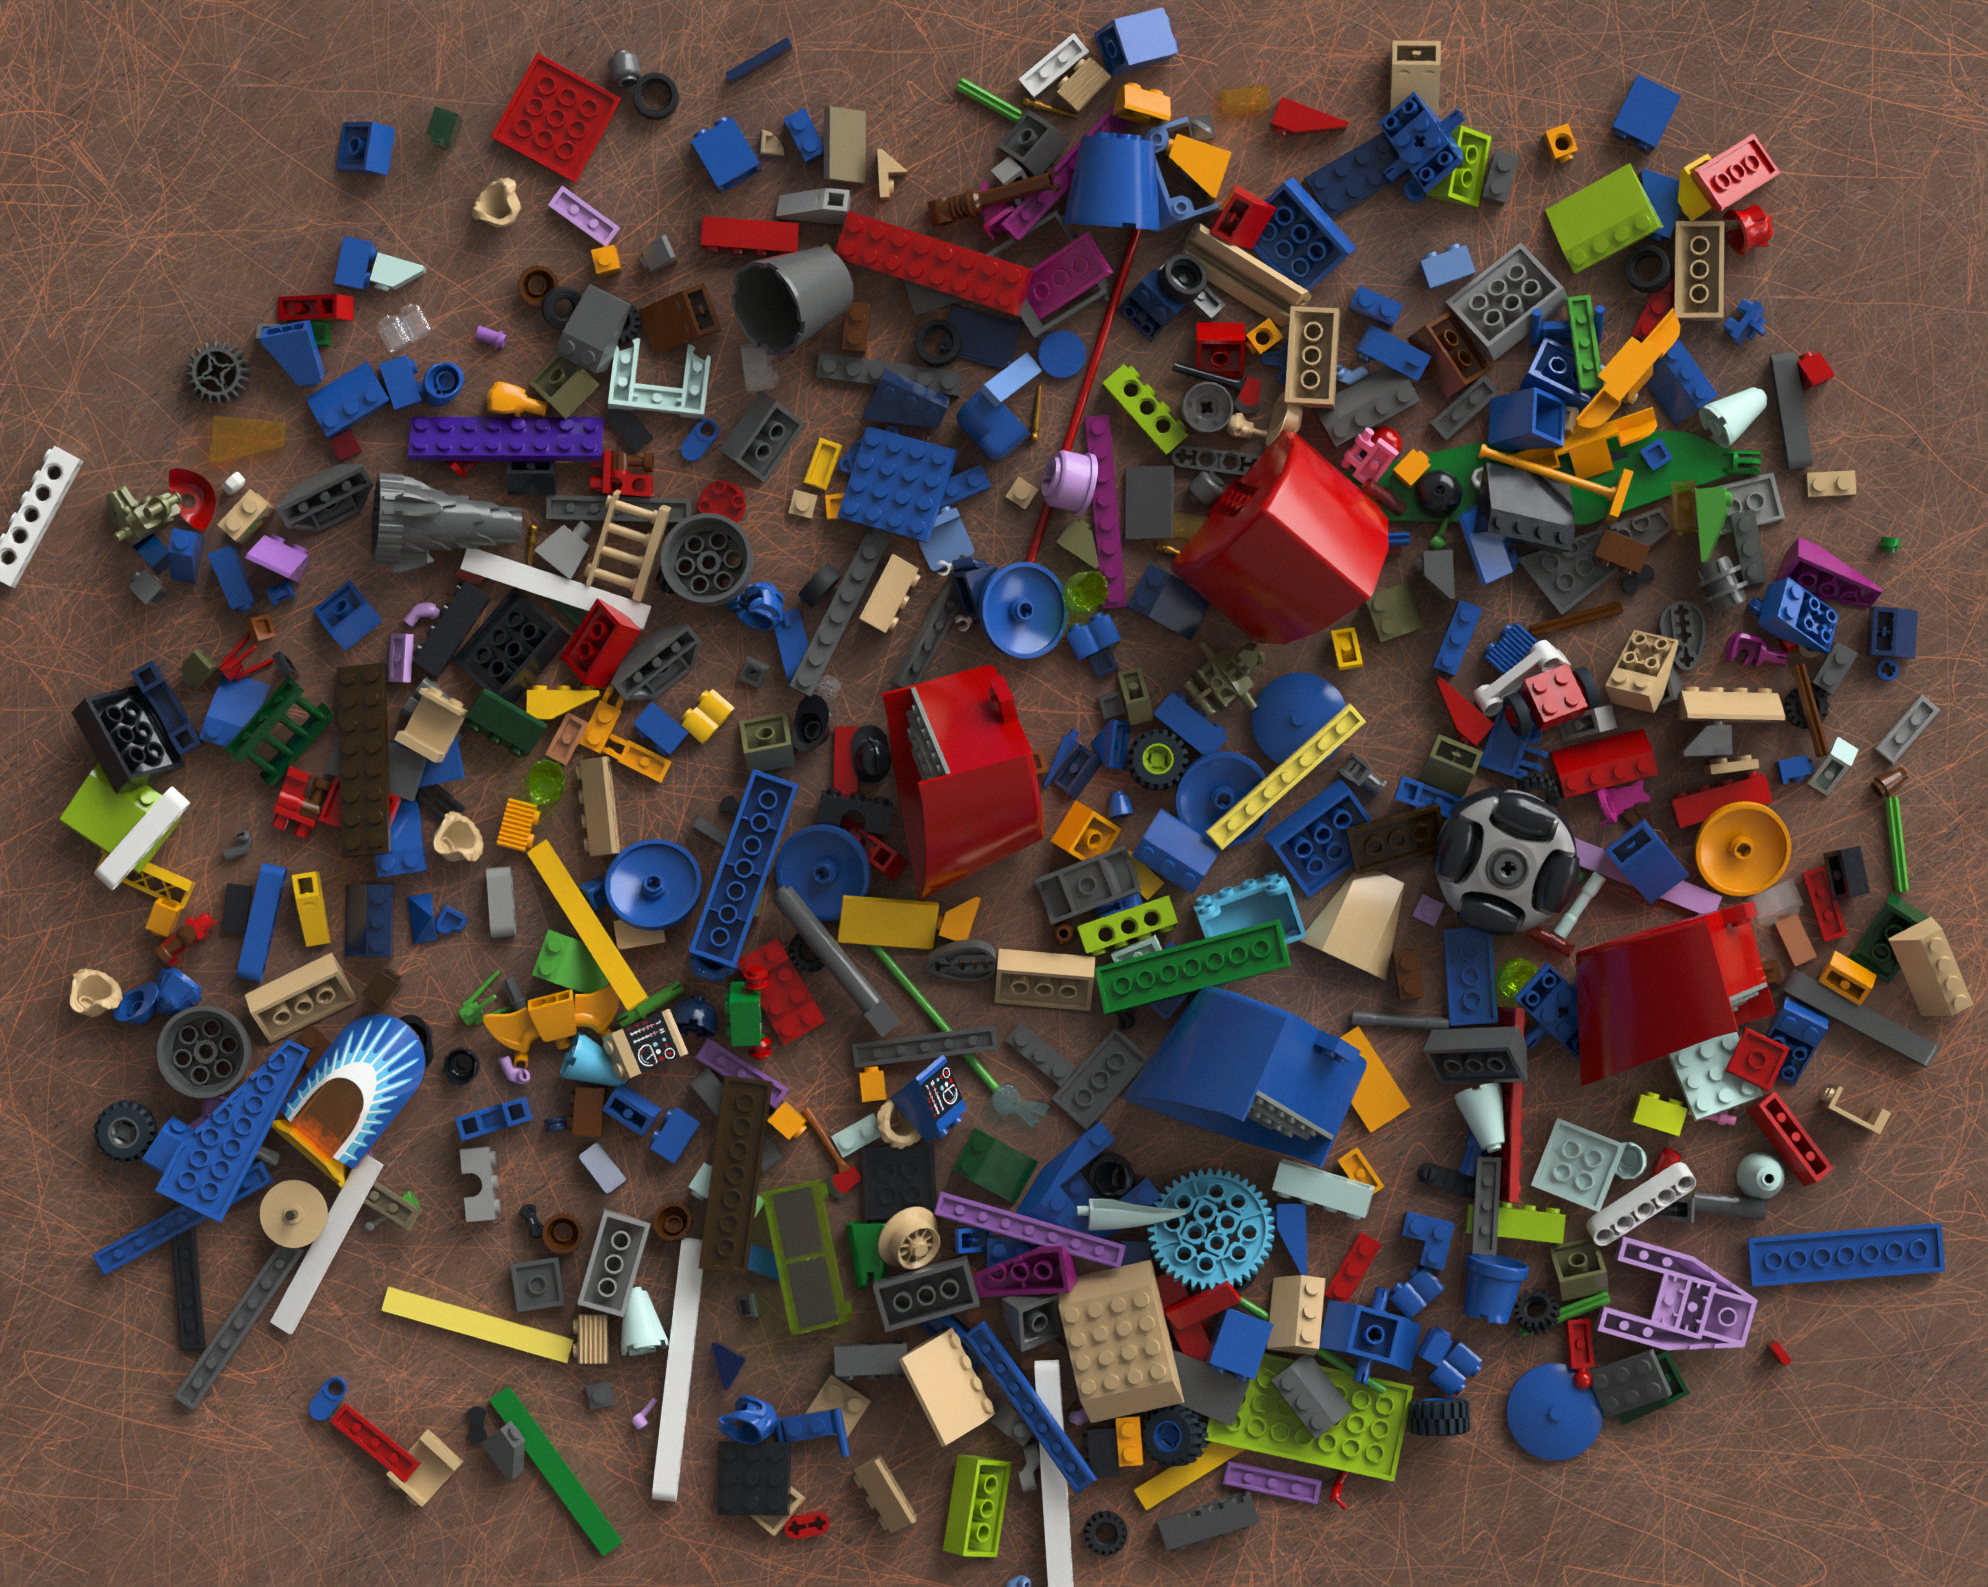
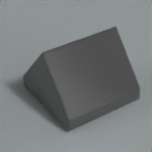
M757 1291L736 1296L741 1320L763 1315Z

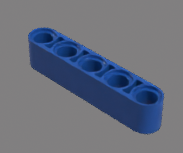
M262 863L237 968V978L257 983L262 982L287 876V868Z

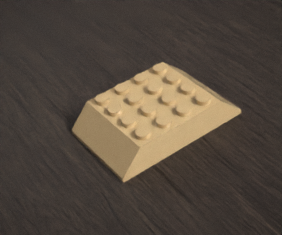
M1152 1259L1121 1266L1120 1269L1111 1268L1077 1276L1078 1282L1070 1293H1059L1058 1306L1078 1394L1091 1423L1184 1403Z

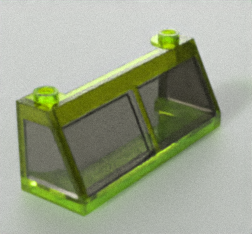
M821 1178L763 1190L762 1196L791 1336L849 1322V1316L853 1315L851 1302H846L840 1279L825 1205V1197H829L827 1184L822 1183Z

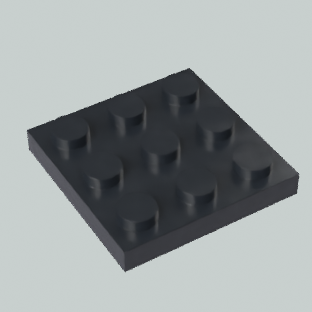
M934 1143L912 1144L909 1147L905 1146L903 1149L892 1148L891 1146L861 1147L865 1220L891 1219L898 1212L910 1207H923L934 1214L937 1205Z
M719 1442L717 1515L790 1516L791 1442H759L755 1445L739 1442Z

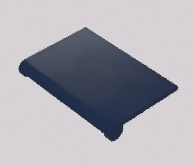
M956 305L952 306L948 322L956 328L961 337L962 347L958 357L1005 369L1012 364L1022 323ZM945 332L940 352L947 354L952 348V338L948 332Z

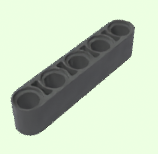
M1794 351L1769 355V364L1787 471L1811 468L1813 466L1796 354Z
M707 1067L689 1083L719 1118L723 1083ZM767 1135L765 1137L761 1166L765 1173L784 1158L783 1154Z

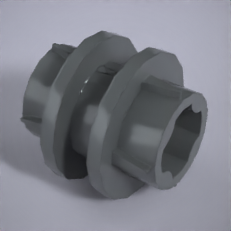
M1729 556L1713 561L1697 570L1701 582L1695 584L1696 587L1700 588L1705 585L1709 593V597L1702 599L1704 604L1710 602L1717 613L1747 599L1743 587L1749 584L1747 580L1738 583L1734 572L1741 570V566L1734 567Z

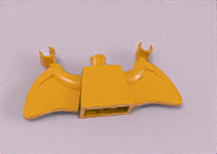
M611 984L593 993L575 994L574 1006L573 990L570 989L528 1000V1008L524 1007L514 1013L486 1014L483 1016V1022L489 1032L499 1042L511 1049L517 1050L514 1054V1067H516L518 1061H524V1069L528 1067L527 1051H529L531 1042L539 1037L544 1042L555 1040L557 1049H566L571 1045L569 1036L577 1034L576 1027H589L596 1034L600 1033L603 1044L602 1037L614 1032L612 1029L607 1028V1026L611 1023L617 1012L620 998Z

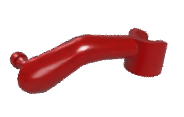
M1341 1470L1333 1484L1329 1501L1330 1503L1336 1501L1341 1509L1345 1510L1347 1505L1338 1497L1341 1495L1342 1488L1350 1472Z

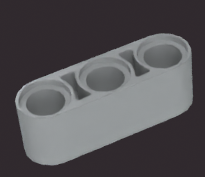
M511 866L487 868L486 880L491 937L516 936Z

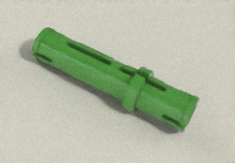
M677 980L649 997V999L631 1011L627 1010L617 1015L616 1018L621 1027L625 1028L641 1018L643 1020L646 1019V1015L685 994L686 991L680 981Z

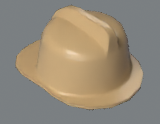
M1285 392L1281 393L1275 402L1265 440L1266 446L1273 444L1280 432L1291 431L1296 433L1300 429L1303 410L1299 405L1285 403Z

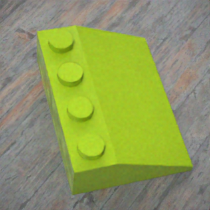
M1630 163L1545 209L1561 249L1574 274L1583 272L1664 227Z
M98 763L84 781L59 821L110 855L162 795L148 785L116 794ZM182 815L133 868L134 872L137 874L142 872L180 823Z

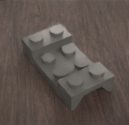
M1125 844L1034 879L1045 903L1051 925L1142 890Z

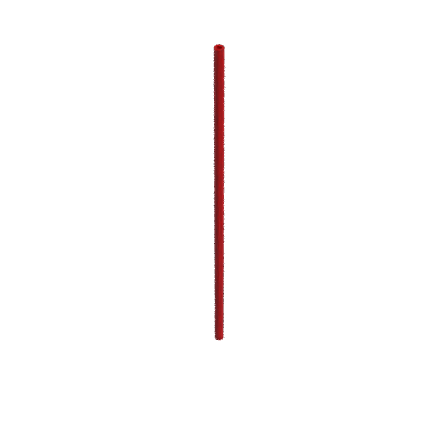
M1132 229L1061 450L1071 452L1143 229ZM1045 501L1025 562L1035 563L1053 508Z

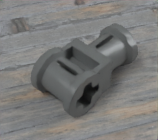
M1351 752L1349 754L1350 758L1342 768L1337 769V772L1358 787L1360 785L1372 794L1371 797L1375 798L1384 788L1387 781L1381 780L1371 772L1373 769L1359 756ZM1356 763V765H1355V767L1352 769V771L1349 772V770L1352 768V766Z

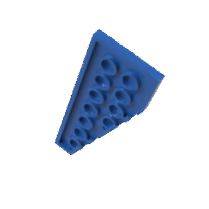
M288 1039L203 1124L177 1147L155 1192L221 1224L310 1050Z

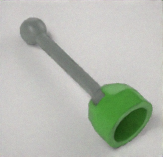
M411 1191L401 1196L418 1208L420 1207ZM381 1216L373 1222H367L365 1229L372 1231L376 1225L387 1218Z

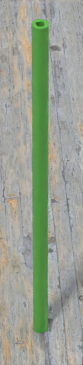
M868 945L941 1032L951 1031L952 1029L882 946ZM972 1053L960 1054L994 1095L1001 1090V1087Z
M1241 1296V1302L1237 1304L1238 1306L1259 1319L1269 1322L1268 1312ZM1319 1348L1316 1352L1318 1356L1354 1378L1356 1367L1329 1350ZM1369 1376L1368 1385L1366 1386L1382 1395L1386 1386Z

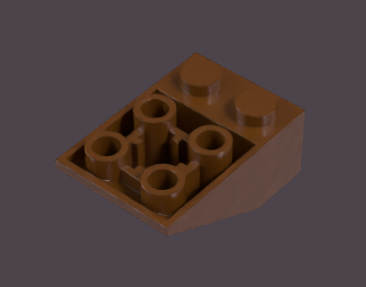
M705 283L682 290L638 310L654 355L722 331Z

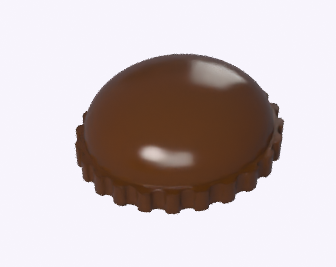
M536 265L526 268V271L522 272V275L519 276L520 279H518L519 284L517 285L520 297H523L524 301L533 306H541L545 295L553 288L559 287V280L549 268Z
M666 1203L655 1213V1217H653L654 1222L652 1223L653 1229L662 1241H667V1243L679 1242V1240H683L685 1236H688V1233L691 1231L693 1216L690 1209L684 1206L683 1203Z
M564 1212L561 1214L557 1213L545 1222L542 1239L545 1241L544 1244L547 1245V1248L551 1249L552 1252L568 1254L577 1249L578 1245L581 1244L582 1235L584 1234L582 1231L583 1227L574 1215H570V1213L565 1214Z

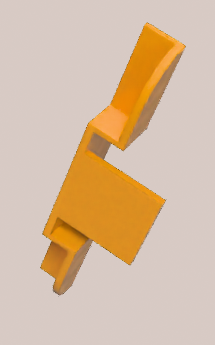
M1673 308L1642 343L1632 336L1598 374V377L1606 385L1578 415L1576 425L1588 429L1600 427L1619 408L1624 397L1625 401L1629 403L1653 376L1654 362L1667 353L1680 334L1679 320L1674 315Z
M1653 407L1605 422L1600 427L1593 429L1575 425L1573 433L1565 432L1563 447L1526 449L1511 454V456L1550 469H1556L1560 467L1558 456L1569 452L1575 476L1586 479L1614 469L1606 439L1616 436L1621 447L1650 436L1657 427ZM1514 467V469L1521 470V471H1525V472H1529V471H1526V470H1523V469Z

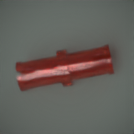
M1368 478L1362 485V491L1374 498L1379 506H1385L1398 517L1405 513L1407 504L1394 496L1389 488H1383L1372 478Z
M1539 926L1527 930L1525 934L1526 937H1530L1543 944L1544 948L1548 950L1551 948L1567 958L1571 956L1575 947L1574 943L1557 936L1556 932H1549Z

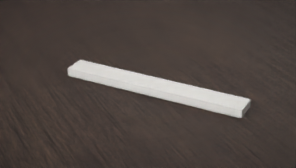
M467 549L460 568L461 570L586 611L590 610L597 598L601 599L628 616L641 629L645 628L651 610L649 605L479 549Z
M366 1154L350 1172L328 1213L327 1223L323 1232L313 1241L270 1321L288 1334H293L380 1173L383 1167L382 1163Z

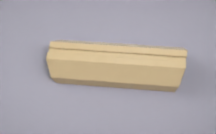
M1194 223L1185 239L1181 254H1189L1197 258L1204 265L1209 282L1263 316L1270 318L1271 321L1281 327L1290 323L1291 306L1306 307L1312 297L1301 286L1239 247L1210 233V229L1200 223Z

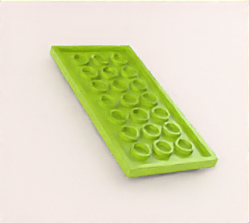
M1263 1354L1255 1380H1250L1233 1425L1230 1426L1213 1418H1208L1206 1428L1208 1438H1205L1206 1441L1394 1482L1409 1412L1408 1402L1411 1401L1414 1386L1372 1377L1386 1386L1385 1391L1381 1395L1368 1386L1360 1384V1382H1353V1377L1342 1370L1320 1366L1352 1410L1318 1438L1313 1439L1269 1381L1295 1360Z

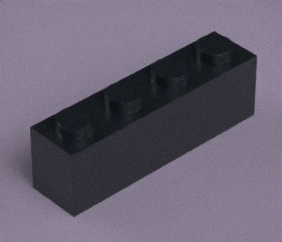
M466 580L464 584L459 583L452 593L455 596L450 604L446 603L439 613L442 616L437 625L433 623L426 633L428 639L424 645L420 643L413 653V656H415L413 662L438 678L441 677L492 599V597Z

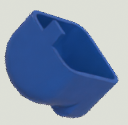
M980 390L960 408L956 416L960 428L992 461L1000 462L1005 460L1032 435L1003 403L995 407Z

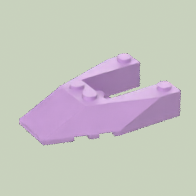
M1620 1237L1614 1259L1663 1274L1650 1319L1602 1306L1600 1307L1595 1324L1597 1331L1668 1351L1745 1347L1757 1299L1693 1256L1629 1237Z

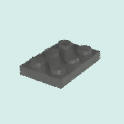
M1653 1349L1589 1371L1592 1376V1388L1605 1418L1658 1401L1672 1394Z

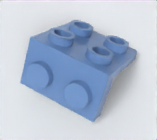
M950 506L940 509L929 543L918 541L932 571H938L946 567L945 564L936 565L940 560L953 563V560L959 559L960 555L969 557L975 551L956 507L951 509Z

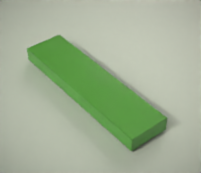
M1590 295L1566 297L1579 392L1601 390L1604 384L1598 377V374L1601 372L1591 297Z

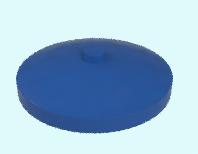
M1017 562L1001 567L987 580L980 594L978 615L985 637L996 650L1012 658L1030 659L1046 654L1060 641L1067 627L1069 605L1061 582L1050 570L1036 563Z
M1302 672L1283 675L1269 683L1256 700L1258 706L1252 712V730L1255 740L1264 754L1280 765L1346 706L1339 691L1320 676ZM1342 744L1338 746L1317 766L1331 759L1338 752Z
M1218 751L1198 758L1186 768V772L1182 774L1177 784L1175 805L1180 821L1211 839L1205 831L1264 780L1266 775L1253 760L1236 752ZM1271 807L1226 847L1242 844L1254 837L1265 825L1270 815Z
M818 824L799 830L785 842L776 862V880L779 888L783 885L786 888L792 886L819 921H830L840 918L843 895L866 897L871 883V865L864 847L852 834L833 825Z
M661 839L644 840L630 845L615 857L606 874L605 892L612 911L625 924L640 930L658 931L681 923L694 911L702 893V877L696 860L682 846Z
M1545 1363L1529 1369L1514 1383L1507 1399L1506 1417L1513 1437L1526 1451L1546 1460H1565L1582 1453L1594 1442L1603 1422L1604 1413L1592 1385L1585 1390L1578 1389L1573 1383V1377L1577 1373V1369H1568L1567 1364Z

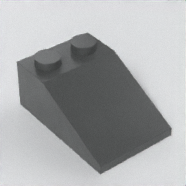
M591 284L588 285L562 331L555 354L595 374L608 370L632 304Z

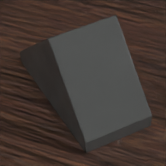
M1683 1196L1653 1215L1652 1219L1694 1223L1695 1198Z

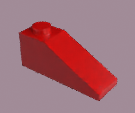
M1281 96L1270 127L1274 128L1273 132L1287 137L1288 134L1303 135L1343 131L1347 129L1349 122Z
M341 294L278 297V321H354V297Z
M1441 677L1437 678L1435 684L1454 729L1459 734L1457 738L1467 746L1471 744L1475 747L1495 724Z
M846 817L839 828L852 834L864 847L870 865L895 882L909 862L872 834L864 831L863 828Z

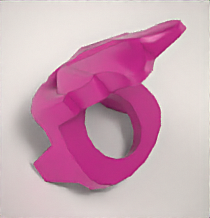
M988 181L983 182L979 192L990 189ZM1004 203L984 209L982 213L985 222L983 228L993 241L996 240L993 232H1004L999 225L1014 210L1013 206L1008 207Z
M1639 779L1630 786L1623 785L1619 788H1603L1587 794L1588 796H1597L1600 810L1607 817L1606 820L1600 823V827L1615 823L1617 816L1625 812V809L1633 807L1635 803L1649 802L1651 800L1650 796L1643 791V779Z

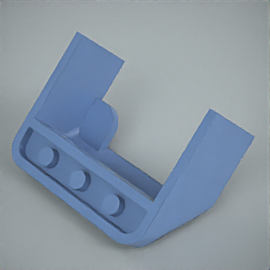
M1186 116L1152 128L1141 134V140L1154 141L1155 153L1161 152L1168 146V133L1188 127V117ZM1156 160L1160 230L1149 229L1151 232L1160 233L1218 212V203L1194 210L1191 200L1185 196H1177L1170 199Z

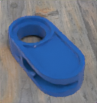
M701 420L681 445V453L686 460L698 461L717 439L719 427L714 420ZM704 424L713 425L715 431L711 437H704L701 434V428Z
M1138 892L1094 909L1099 919L1143 904Z
M339 1376L331 1377L321 1387L309 1406L310 1415L314 1419L325 1420L336 1409L347 1392V1383L343 1378ZM333 1381L339 1382L342 1386V1391L338 1395H333L329 1391V1385Z

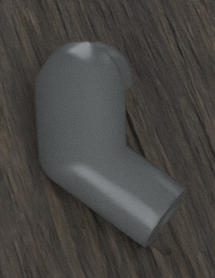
M240 830L237 833L238 838L235 846L223 850L226 861L244 856L249 852L253 842L251 833L247 830Z

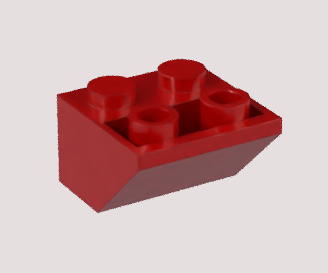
M1235 184L1212 220L1210 233L1232 245L1252 249L1276 211V207Z

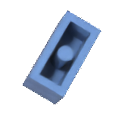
M1459 243L1445 248V253L1437 255L1435 251L1423 256L1424 260L1420 261L1419 266L1428 291L1473 276L1476 273L1466 245L1460 247Z

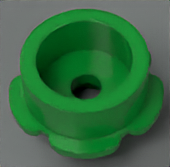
M1881 537V543H1878V546H1883L1882 551L1896 553L1897 548H1902L1900 546L1901 539Z

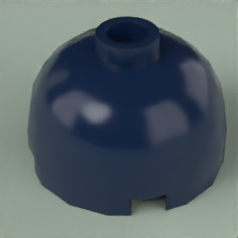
M693 995L691 999H684L678 1002L673 1008L672 1015L680 1033L688 1035V1032L697 1033L696 1037L715 1036L718 1027L717 1012L711 1004L705 1002L706 999L704 997Z

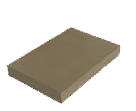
M832 106L824 107L825 180L865 184L866 111Z

